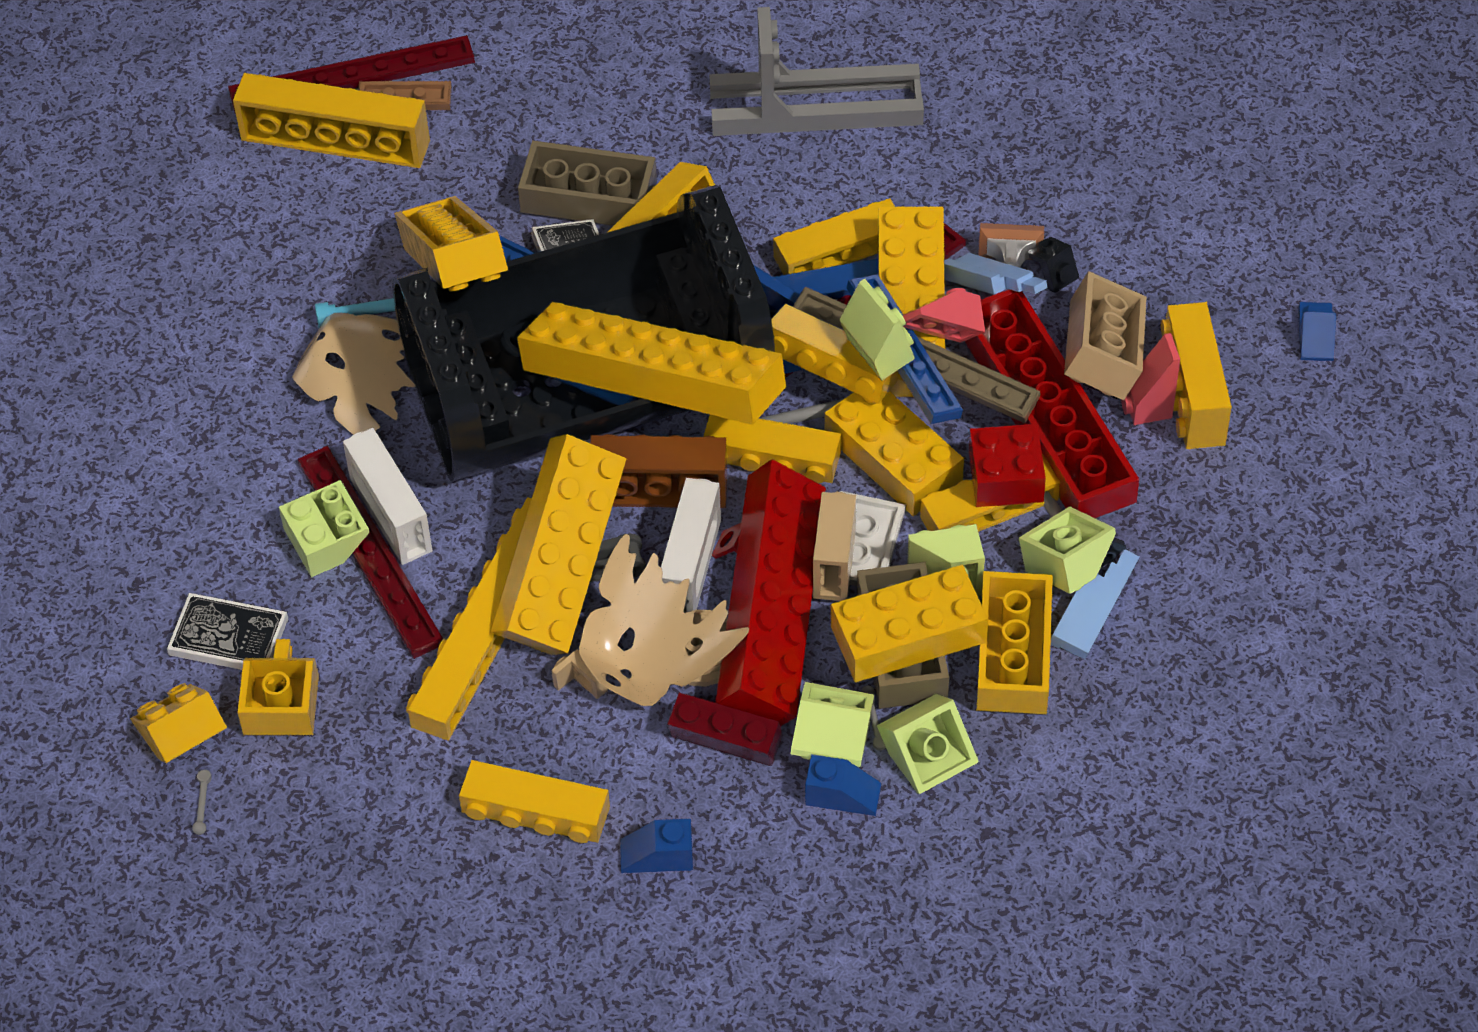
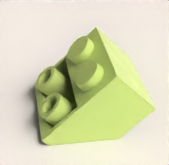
M863 279L856 287L840 318V322L847 339L882 381L915 359L910 347L914 344V341L903 327L906 325V321L896 307L891 310L887 306L889 302L883 291L878 286L873 289L867 280Z
M341 480L279 506L283 528L311 577L345 563L369 534L368 526Z
M976 524L967 526L956 525L948 529L935 531L923 530L916 534L908 535L907 564L925 562L928 575L963 564L977 596L982 595L985 556Z
M805 682L790 754L801 756L807 760L811 759V754L845 759L855 766L861 767L874 694Z

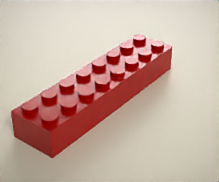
M1009 289L981 299L985 333L968 339L965 343L978 364L1040 391V398L1025 423L1012 417L1011 419L1015 425H1038L1041 450L1060 480L1059 498L1065 508L1070 506L1093 518H1098L1137 503L1139 477L1080 383L1064 375L1065 359L1024 293Z
M771 459L749 474L747 478L726 631L748 627L749 632L721 660L715 703L778 721L781 727L797 717L813 592V558L821 495L822 492H825L826 487Z

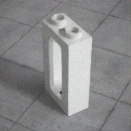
M374 428L356 433L349 439L344 440L343 445L350 480L401 564L404 565L432 552L427 514Z
M687 477L661 565L663 583L672 581L675 584H679L685 579L690 580L684 613L697 610L721 523L719 483L711 482L707 479Z

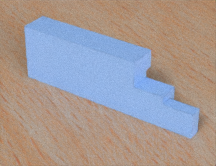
M967 253L956 260L949 258L944 260V280L993 295L1005 289L1036 294L1048 288L1046 280L1034 277L1033 271L972 253Z
M1125 549L1117 564L1111 562L1104 577L1097 574L1095 579L1075 592L1051 637L1052 646L1061 647L1084 659L1087 657L1133 571L1139 556Z

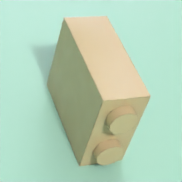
M822 492L813 558V599L836 601L848 599L856 535V495L843 492Z

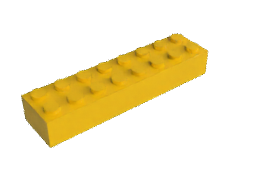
M456 196L394 213L404 250L422 268H428L429 275L443 289L448 288L449 291L461 290L469 286V281L481 279V282L492 281L501 277L500 272L508 270L498 231Z
M552 302L517 337L524 371L748 424H754L786 388L782 353L768 351L764 348L742 346L733 341H724L707 337L706 335L688 333L675 328L639 322L617 315H608L590 309L568 306L563 303Z

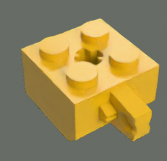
M276 639L274 658H245L243 660L238 704V717L243 735H313L319 680L315 658H292L293 650L290 639Z

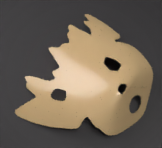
M350 313L331 314L326 317L311 340L292 376L293 380L303 391L316 401H323L337 396L333 409L334 416L353 435L374 428L375 431L380 428L377 421L370 415L366 403L383 411L392 419L397 420L398 413L394 408L396 402L391 392L399 391L403 386L415 387L411 379L397 365V361L404 359V356L400 353L403 350L401 337L399 340L393 341L385 338L382 334L383 330H389L400 335L397 319L372 314L357 316ZM324 332V338L321 340H317L320 333ZM327 354H338L345 363L344 369L334 367L325 361Z
M625 534L613 549L599 583L601 596L607 599L611 605L598 608L589 614L579 645V655L591 674L601 685L641 706H653L667 693L670 685L686 686L714 667L748 634L749 628L745 627L720 632L728 615L726 610L727 600L720 602L699 624H693L694 614L684 613L690 580L685 579L679 584H675L672 581L663 583V571L658 566L659 559L655 553L651 555L646 568L639 576L637 582L634 583L632 571L636 554L629 553L630 536ZM631 627L635 633L633 646L623 651L618 646L621 636ZM693 638H700L703 641L702 646L692 655H688L686 653V645ZM621 670H629L632 674L631 678L629 679L624 676ZM606 673L613 676L620 682L621 686L610 684L602 677V674Z

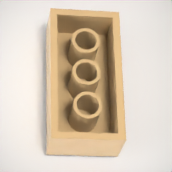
M1088 271L1070 300L1064 375L1069 376L1078 383H1085L1099 389L1105 395L1115 396L1124 400L1143 372L1147 297Z

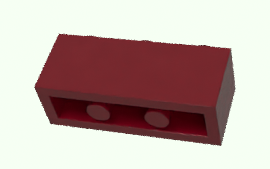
M680 692L667 724L671 736L768 766H772L783 736L778 721Z

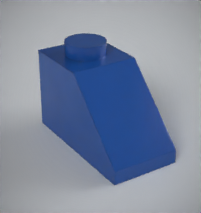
M811 754L805 783V805L876 816L882 783L848 760Z
M691 819L654 820L620 839L621 873L693 870Z

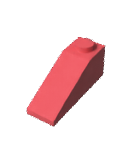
M964 288L950 289L946 292L945 296L902 315L906 321V325L903 326L904 328L959 343L985 333L980 295L967 292Z
M1171 333L1164 334L1143 360V372L1124 400L1121 399L1125 415L1130 414L1134 425L1171 419L1173 416L1180 357Z

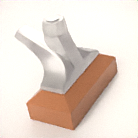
M980 223L979 256L995 258L999 262L1020 268L1025 260H1033L1029 258L1028 251L1044 240V226Z

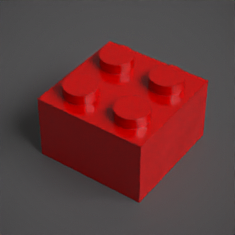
M1026 424L971 428L969 434V460L976 507L1044 502L1046 476L1038 425Z

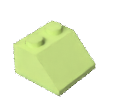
M1069 506L1019 537L1025 571L1030 574L1053 575V586L1069 594L1078 591L1085 584L1096 578L1115 537V528Z
M935 694L877 725L888 754L918 794L929 790L979 762L953 699Z

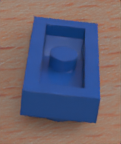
M1299 302L1300 360L1334 361L1336 313L1332 310V303Z

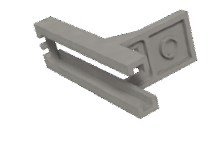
M757 7L759 72L709 74L710 99L761 96L762 104L761 107L711 109L713 136L923 125L924 121L919 64L789 70L780 61L779 43L772 41V39H778L777 20H771L770 7ZM910 89L915 94L914 99L786 105L777 96Z

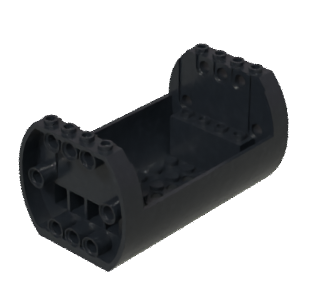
M718 185L682 194L678 200L677 213L506 261L508 270L500 272L501 277L492 281L481 282V279L469 281V286L464 289L449 291L448 288L443 289L437 282H431L428 268L396 276L392 281L396 318L408 369L446 474L452 482L546 453L550 438L568 434L586 442L591 440V435L613 434L690 411L689 409L643 398L616 406L564 383L557 387H549L544 382L550 376L524 371L521 357H510L500 348V334L504 330L528 320L533 322L552 302L590 309L608 315H617L639 322H648L666 328H675L697 335H706L707 337L724 341H733L742 346L764 348L775 352L773 328L766 294L722 189ZM519 386H525L531 390L528 395L523 397L513 393L514 389Z

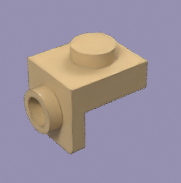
M578 649L569 656L560 658L552 669L553 684L558 691L573 679L579 682L596 699H599L608 691L591 674L581 659ZM603 673L602 677L606 680L607 674Z

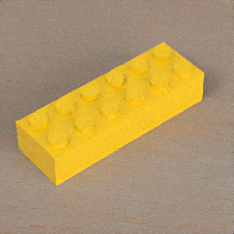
M249 73L243 74L233 99L241 141L421 168L430 143L425 100Z
M879 207L878 276L903 315L945 296L943 207ZM913 330L917 337L945 349V338ZM898 374L897 383L890 392L896 397H914L901 375Z
M568 434L550 438L491 633L550 655L566 654L569 652L627 458Z

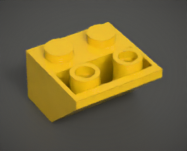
M179 684L167 692L168 697L158 703L155 700L145 703L137 709L138 714L130 718L159 760L168 763L227 728L208 691L192 684Z

